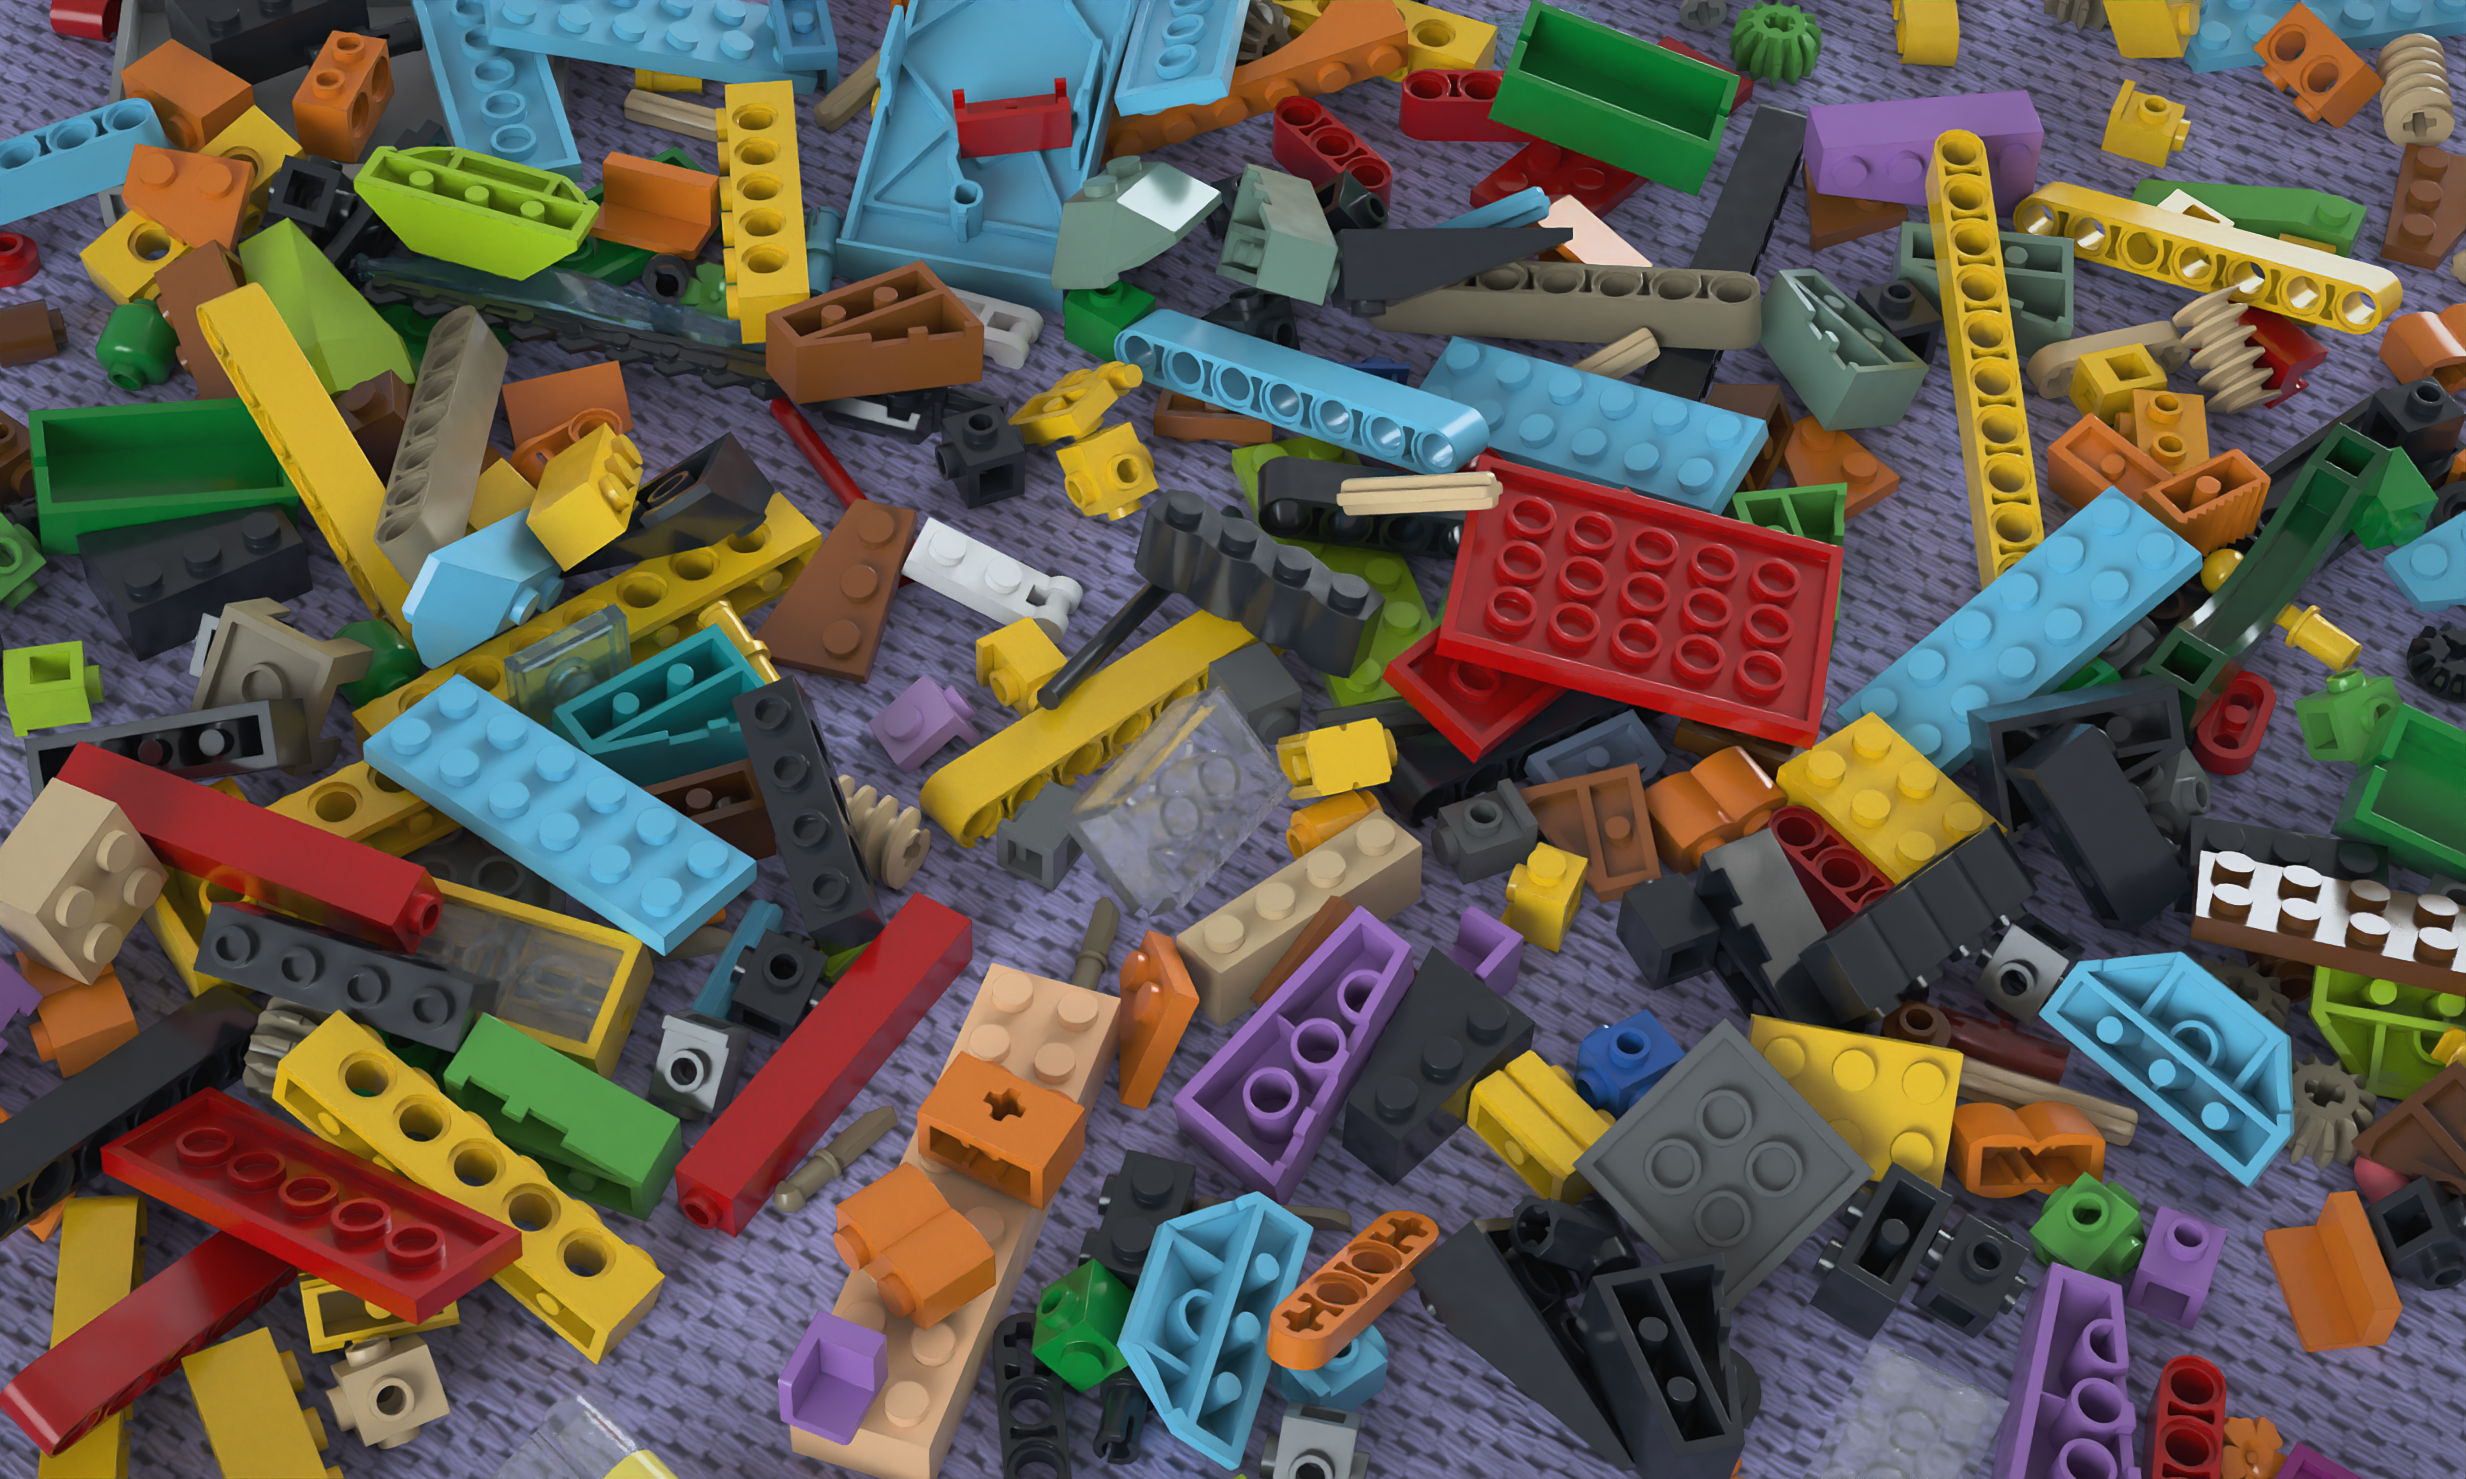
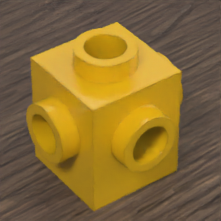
M1130 421L1104 427L1055 451L1066 475L1064 483L1067 494L1073 504L1080 508L1086 517L1107 513L1110 521L1120 519L1141 509L1143 505L1140 497L1159 488L1153 475L1154 462L1148 449L1139 442Z

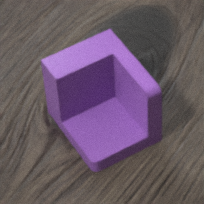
M1470 905L1461 914L1457 944L1446 956L1501 997H1504L1517 982L1524 936L1479 908Z
M818 1309L778 1380L781 1421L841 1445L850 1444L888 1378L887 1335Z

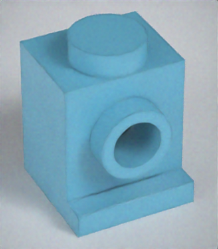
M1370 1324L1334 1358L1318 1369L1307 1371L1293 1370L1273 1361L1271 1383L1288 1403L1290 1400L1352 1411L1384 1390L1388 1348L1382 1335Z

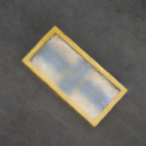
M432 877L445 898V902L442 905V914L437 927L429 936L422 939L414 955L500 981L501 984L491 1016L610 1081L654 975L647 945L629 933Z

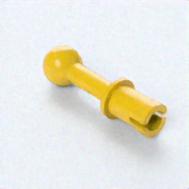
M2220 549L2208 555L2203 562V568L2200 572L2204 587L2214 594L2235 570L2244 556L2232 549ZM2292 604L2277 623L2289 632L2285 645L2291 649L2299 646L2337 673L2349 670L2362 652V644L2320 616L2321 608L2314 604L2303 612Z

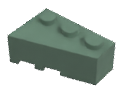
M1246 163L1216 274L1259 289L1322 306L1325 294L1331 295L1337 285L1340 274V261L1335 260L1338 246L1311 182Z
M1902 221L1891 263V281L1908 278L1943 318L1931 226L1925 223ZM1998 231L2017 355L2031 359L2041 348L2052 343L2070 340L2074 329V239ZM1943 319L1941 328H1944V329H1945L1944 319Z
M1816 269L1778 270L1761 302L1762 336L1758 342L1825 431L1857 428L1870 429L1871 427L1899 425L1927 375L1930 366Z

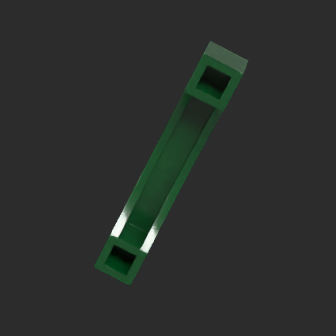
M2338 422L2306 462L2274 516L2235 570L2199 610L2187 620L2174 627L2142 667L2140 677L2154 674L2177 685L2185 740L2377 497L2393 451Z

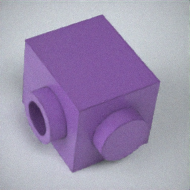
M2160 1204L2124 1305L2193 1330L2207 1296L2228 1229L2207 1222L2195 1214L2180 1212Z

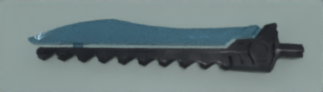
M359 253L355 256L356 278L367 282L364 297L376 308L401 304L412 307V312L427 320L445 316L457 308L471 305L475 307L489 328L496 327L508 330V335L521 343L546 339L557 342V347L570 355L591 350L605 354V359L610 362L618 360L620 366L637 362L653 365V370L666 378L684 374L702 377L703 383L715 390L736 385L750 389V394L762 401L783 397L790 398L766 371V342L742 343L740 320L729 321L726 317L675 303L662 304L651 296L617 286L576 270L548 266L523 281H519L458 263L443 261L436 257L370 259L364 253ZM956 385L802 403L799 406L811 413L822 411L823 418L832 425L881 437H886V434L907 439L910 444L919 445L932 433L940 432L941 419L994 404L999 405L1006 417L1009 401L956 388Z

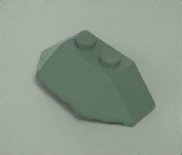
M1133 155L1110 160L1105 170L1096 177L1084 181L1083 188L1063 205L1051 273L1053 290L1108 287L1119 280L1118 274L1120 272L1139 267L1177 244L1223 203L1221 192L1163 161L1141 162L1139 156Z

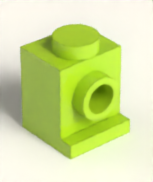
M82 640L3 650L4 699L15 738L29 736L28 730L93 722L92 704L105 703L104 681L100 665H88Z

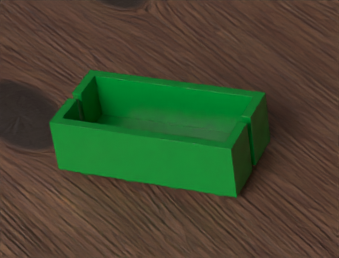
M1532 0L1488 119L1697 197L1717 154L1741 77L1538 0Z
M241 398L28 411L30 456L42 556L80 554L75 535L273 503L279 505L297 530L299 494Z
M2401 702L2377 719L2356 769L2362 775L2350 783L2330 833L2344 840L2388 846L2389 861L2430 880L2434 873L2437 872L2466 884V731Z

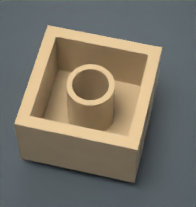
M52 777L0 847V925L28 959L91 986L106 964L116 957L122 942L145 910L157 900L161 888L170 875L117 803Z

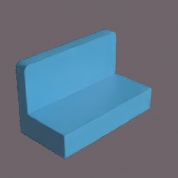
M769 0V8L783 72L820 70L825 94H829L838 86V48L827 0Z

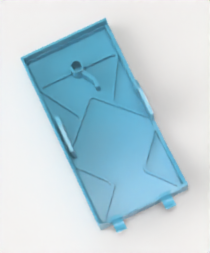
M910 0L905 20L903 6L895 5L879 54L880 61L875 78L880 79L881 85L879 100L841 238H837L835 242L839 277L865 280L922 260L946 286L1025 307L1062 312L1069 289L1053 290L1051 273L1063 205L1083 188L1084 181L1096 177L1098 174L1115 103L1114 95L1139 0ZM1066 77L1067 97H1069L1071 107L1072 147L961 159L960 144L957 139L952 90L964 89L965 103L1053 94L1054 78Z

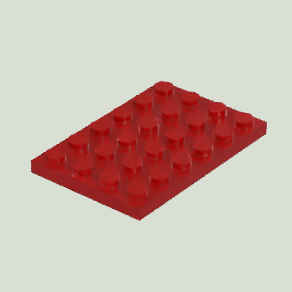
M1480 455L1475 472L1488 471L1494 473L1497 482L1502 483L1503 493L1499 495L1498 505L1493 509L1466 511L1435 654L1800 748L1813 749L1819 735L1844 553L1843 547Z

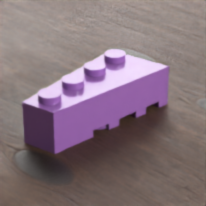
M2027 90L1812 106L1808 108L1803 153L1817 193L1928 207L1925 182L1936 139L1947 130H1967L1976 134L1983 141L1986 148L1996 215L2013 217L2016 206L2033 193L2044 129Z
M1359 905L1172 1099L1179 1129L1253 1192L1259 1191L1278 1205H1287L1415 978L1411 946Z
M2055 1262L2051 1263L2026 1306L1991 1479H2142L2141 1468L2135 1467L2132 1433L2136 1429L2134 1402H2128L2125 1374L2130 1368L2122 1285Z

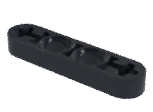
M1027 1312L1010 1315L999 1323L993 1335V1369L1003 1479H1017L1016 1474L1019 1469L1032 1462H1044L1050 1465L1057 1472L1058 1476L1056 1479H1072L1062 1377L1034 1354V1374L1020 1376L1019 1351L1016 1348L1017 1340L1023 1338L1031 1339L1032 1345L1037 1317L1036 1313ZM1026 1399H1038L1051 1409L1047 1419L1033 1425L1017 1421L1010 1411L1015 1404Z

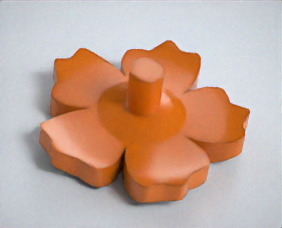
M2264 1416L2256 1417L2253 1421L2248 1417L2240 1419L2225 1417L2223 1441L2226 1446H2222L2220 1479H2275L2287 1459L2284 1454L2275 1452L2281 1449L2283 1445L2275 1424L2268 1421Z

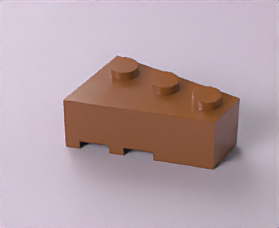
M214 239L154 273L162 294L157 299L159 310L167 323L175 329L181 344L176 347L177 357L185 371L194 378L199 390V394L194 398L195 400L241 398L206 341L196 315L198 305L247 285L241 259Z
M922 260L766 314V371L796 404L982 381L984 324Z

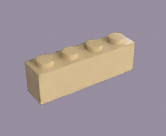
M1376 809L1176 936L1177 950L1199 996L1200 1001L1197 1006L1221 1028L1256 1006L1249 998L1331 895L1344 898L1354 909L1361 905L1382 923L1421 898L1422 844L1380 809Z

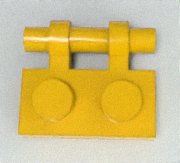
M1120 361L1102 364L1095 371L1088 368L1071 371L1061 380L1056 381L1051 390L1035 394L1008 420V423L1019 426L1026 445L1037 443L1039 447H1044L1059 438L1073 436L1075 440L1082 439L1096 431L1103 424L1104 418L1102 414L1118 397L1125 396L1130 392L1131 388L1138 387L1142 383V371L1136 364L1126 365Z

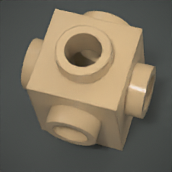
M416 1333L409 1334L392 1342L389 1341L388 1335H379L365 1339L345 1350L346 1360L330 1366L337 1386L325 1392L335 1422L341 1433L353 1429L356 1437L365 1447L374 1443L378 1444L379 1449H388L402 1445L415 1439L422 1433L419 1425L451 1413L428 1345ZM389 1386L388 1391L383 1396L377 1398L379 1392Z

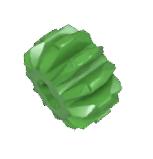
M1779 0L1771 6L1763 2H1756L1753 9L1741 10L1740 16L1736 20L1735 29L1731 32L1729 48L1731 49L1730 57L1736 61V71H1750L1753 82L1762 77H1767L1774 87L1778 80L1783 78L1790 84L1795 85L1799 76L1810 77L1812 69L1816 66L1817 56L1820 55L1822 46V30L1816 26L1815 15L1801 13L1799 5L1786 7L1782 6Z

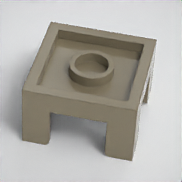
M268 597L225 604L189 712L267 699L303 698L312 764L281 768L279 770L291 776H297L330 768L336 761L342 739L337 736L318 739L336 687L339 684L362 680L367 672L374 650L347 637L320 642L276 620L288 617L291 609Z

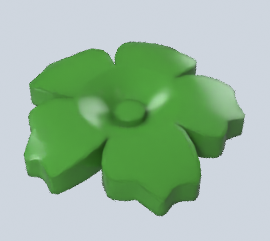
M706 262L696 267L697 279L689 278L685 294L682 298L680 297L681 306L694 307L691 312V318L697 322L698 328L713 331L716 328L719 316L722 323L726 326L740 323V320H728L726 285H737V283L726 284L724 267L722 265H714L711 262Z

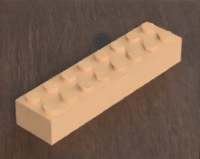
M991 963L938 1081L960 1051H963L983 1061L997 1062L1009 1069L1013 1075L1046 1090L1054 1089L1065 1093L1075 1103L1086 1108V1126L1120 1046L1121 998ZM916 1127L899 1166L907 1161L917 1167L935 1185L950 1208L963 1215L983 1236L995 1254L996 1285L925 1331L913 1323L907 1316L899 1319L890 1312L878 1292V1281L871 1277L863 1268L859 1271L851 1269L831 1314L887 1335L888 1378L854 1439L848 1445H841L790 1425L792 1452L881 1479H937L992 1349L994 1331L1006 1316L1058 1190L1055 1192L1045 1209L1040 1211L918 1154V1129Z

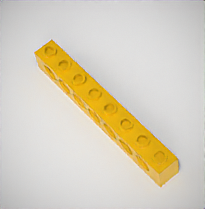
M778 492L772 495L765 509L766 520L747 536L737 539L734 534H731L712 546L641 561L629 570L599 585L592 586L584 593L546 613L538 614L522 626H518L493 640L482 643L476 649L439 668L426 672L418 679L383 697H378L352 712L359 754L364 758L363 743L457 673L536 723L542 724L552 719V709L699 633L700 629L696 625V622L699 621L698 617L711 605L720 601H729L740 619L785 595L822 545V533Z

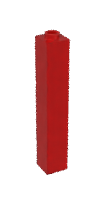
M79 740L56 776V779L117 803L160 863L350 935L411 954L415 953L422 939L429 936L440 921L445 898L428 870L420 865Z
M917 891L675 1167L678 1205L692 1223L706 1230L717 1227L735 1238L740 1234L774 1194L778 1183L781 1180L785 1181L972 960L971 919Z

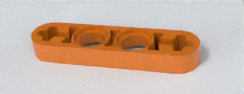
M1407 1210L1389 1211L1379 1216L1273 1309L1269 1318L1266 1338V1353L1271 1360L1283 1367L1304 1371L1318 1369L1327 1364L1417 1282L1410 1269L1437 1249L1439 1229L1436 1223L1423 1214Z

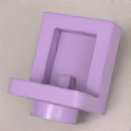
M925 674L868 723V726L892 760L906 774L919 768L957 734L971 746L976 745L983 739L970 721L977 712L967 698L954 685H950L944 691Z

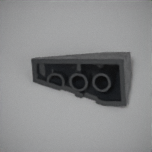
M1573 227L1342 229L1333 236L1338 246L1335 260L1340 261L1339 279L1333 293L1330 295L1333 308H1351V317L1370 318L1385 316L1386 307H1393L1559 248L1573 240Z
M729 431L640 486L637 490L627 530L566 572L562 569L558 577L562 579L712 546L731 534H734L737 539L743 538L756 530L766 520L767 515L764 512L775 489L735 436Z
M1514 1217L1472 1220L1410 1269V1272L1421 1287L1419 1291L1420 1300L1427 1312L1436 1321L1445 1324L1450 1332L1622 1472L1637 1469L1573 1329L1577 1317L1572 1314L1566 1299L1576 1297L1579 1291L1567 1269L1518 1255L1515 1252L1507 1235L1512 1227Z

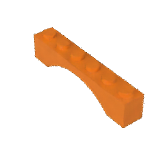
M1332 0L1321 16L1298 38L1270 55L1246 65L1235 67L1228 97L1220 98L1207 105L1191 103L1166 108L1164 111L1154 115H1142L1139 113L1123 117L1120 116L1117 105L1114 103L1100 165L1118 157L1138 156L1139 154L1169 144L1182 143L1191 137L1221 127L1234 126L1242 120L1273 111L1276 104L1286 97L1305 96L1312 98L1325 93H1333L1346 86L1376 76H1385L1397 69L1407 67L1408 29L1392 0Z

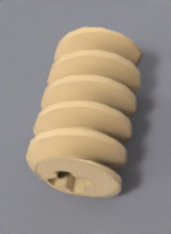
M2418 33L2396 38L2382 49L2376 61V74L2386 83L2379 90V99L2382 105L2381 113L2384 118L2383 126L2387 137L2396 146L2406 147L2407 143L2424 147H2437L2447 140L2454 130L2455 118L2452 116L2454 107L2451 101L2449 78L2446 73L2445 53L2441 43L2429 35Z
M2240 286L2224 288L2202 296L2188 303L2172 318L2176 327H2193L2182 337L2181 343L2183 347L2188 349L2202 348L2190 359L2189 363L2192 370H2210L2197 382L2200 391H2219L2206 403L2210 413L2233 415L2265 404L2282 395L2281 389L2262 390L2261 384L2274 374L2272 368L2253 367L2252 363L2266 352L2264 346L2246 347L2244 341L2257 331L2256 325H2237L2235 321L2249 309L2247 303H2228L2227 298L2236 292Z
M846 774L840 776L839 781L871 877L873 879L882 877L885 885L896 890L903 888L921 867L930 848V830L927 828L921 831L918 830L921 811L913 806H909L897 818L899 810L898 799L888 795L875 807L877 800L875 788L865 785L853 796L855 790L854 778Z

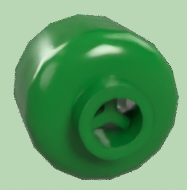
M137 299L132 303L119 305L112 311L98 340L95 352L98 362L108 372L107 377L113 384L123 389L139 391L142 389L143 384L161 385L169 379L178 360L176 347L181 344L175 329L167 323L161 314L157 302L148 299Z
M369 619L349 623L342 627L332 638L347 637L374 650L367 672L362 680L339 684L336 687L357 709L378 697H383L418 679L421 675L422 663L418 652L394 627L383 620Z

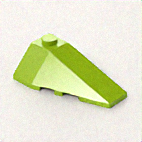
M287 217L238 244L246 284L257 282L265 290L331 400L349 391L356 384L368 381L389 369H392L414 392L418 375L403 338L375 311L367 299L334 267V264L294 221Z

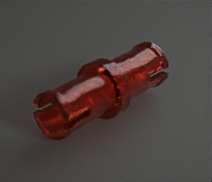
M1939 1004L1937 1009L1944 1014L1951 1027V1036L1947 1048L1955 1049L1963 1053L1964 1056L2059 1085L2067 1064L2065 1058L2069 1056L2070 1046L2060 1045L2012 1029L2013 1022L1999 1018L1996 1024Z

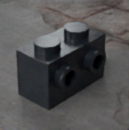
M1128 1149L1119 1176L1113 1174L1106 1176L1098 1205V1215L1104 1216L1099 1232L1087 1231L1080 1251L1078 1268L1094 1258L1135 1293L1157 1226L1165 1221L1189 1214L1192 1211L1196 1166Z
M1892 1162L1873 1191L1861 1185L1849 1203L1840 1221L1852 1228L1844 1242L1832 1236L1814 1265L1811 1273L1821 1278L1822 1281L1809 1304L1871 1341L1900 1301L1955 1198L1897 1163Z

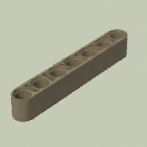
M1519 261L1393 307H1386L1385 316L1369 318L1372 325L1379 330L1387 332L1611 344L1640 327H1646L1655 337L1659 347L1731 351L1752 347L1762 336L1760 283L1754 276L1748 273L1542 261Z
M471 305L462 306L445 315L437 322L429 335L373 536L375 544L411 589L430 553L464 538L508 361L507 350L475 307Z

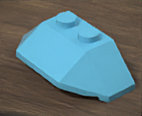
M530 508L523 509L428 555L402 607L405 620L412 624V638L423 664L434 670L516 624L522 626L533 614L539 611L546 613L556 602L564 586V580L558 577L562 568L526 524Z
M2171 952L2106 960L2079 961L2038 1014L2247 1187H2252L2294 1134L2291 1037L2186 953Z
M1259 1191L1238 1197L1233 1201L1210 1206L1165 1221L1157 1226L1117 1343L1118 1348L1171 1434L1230 1471L1240 1466L1271 1367L1272 1360L1266 1353V1338L1270 1314L1278 1304L1295 1290L1314 1227Z

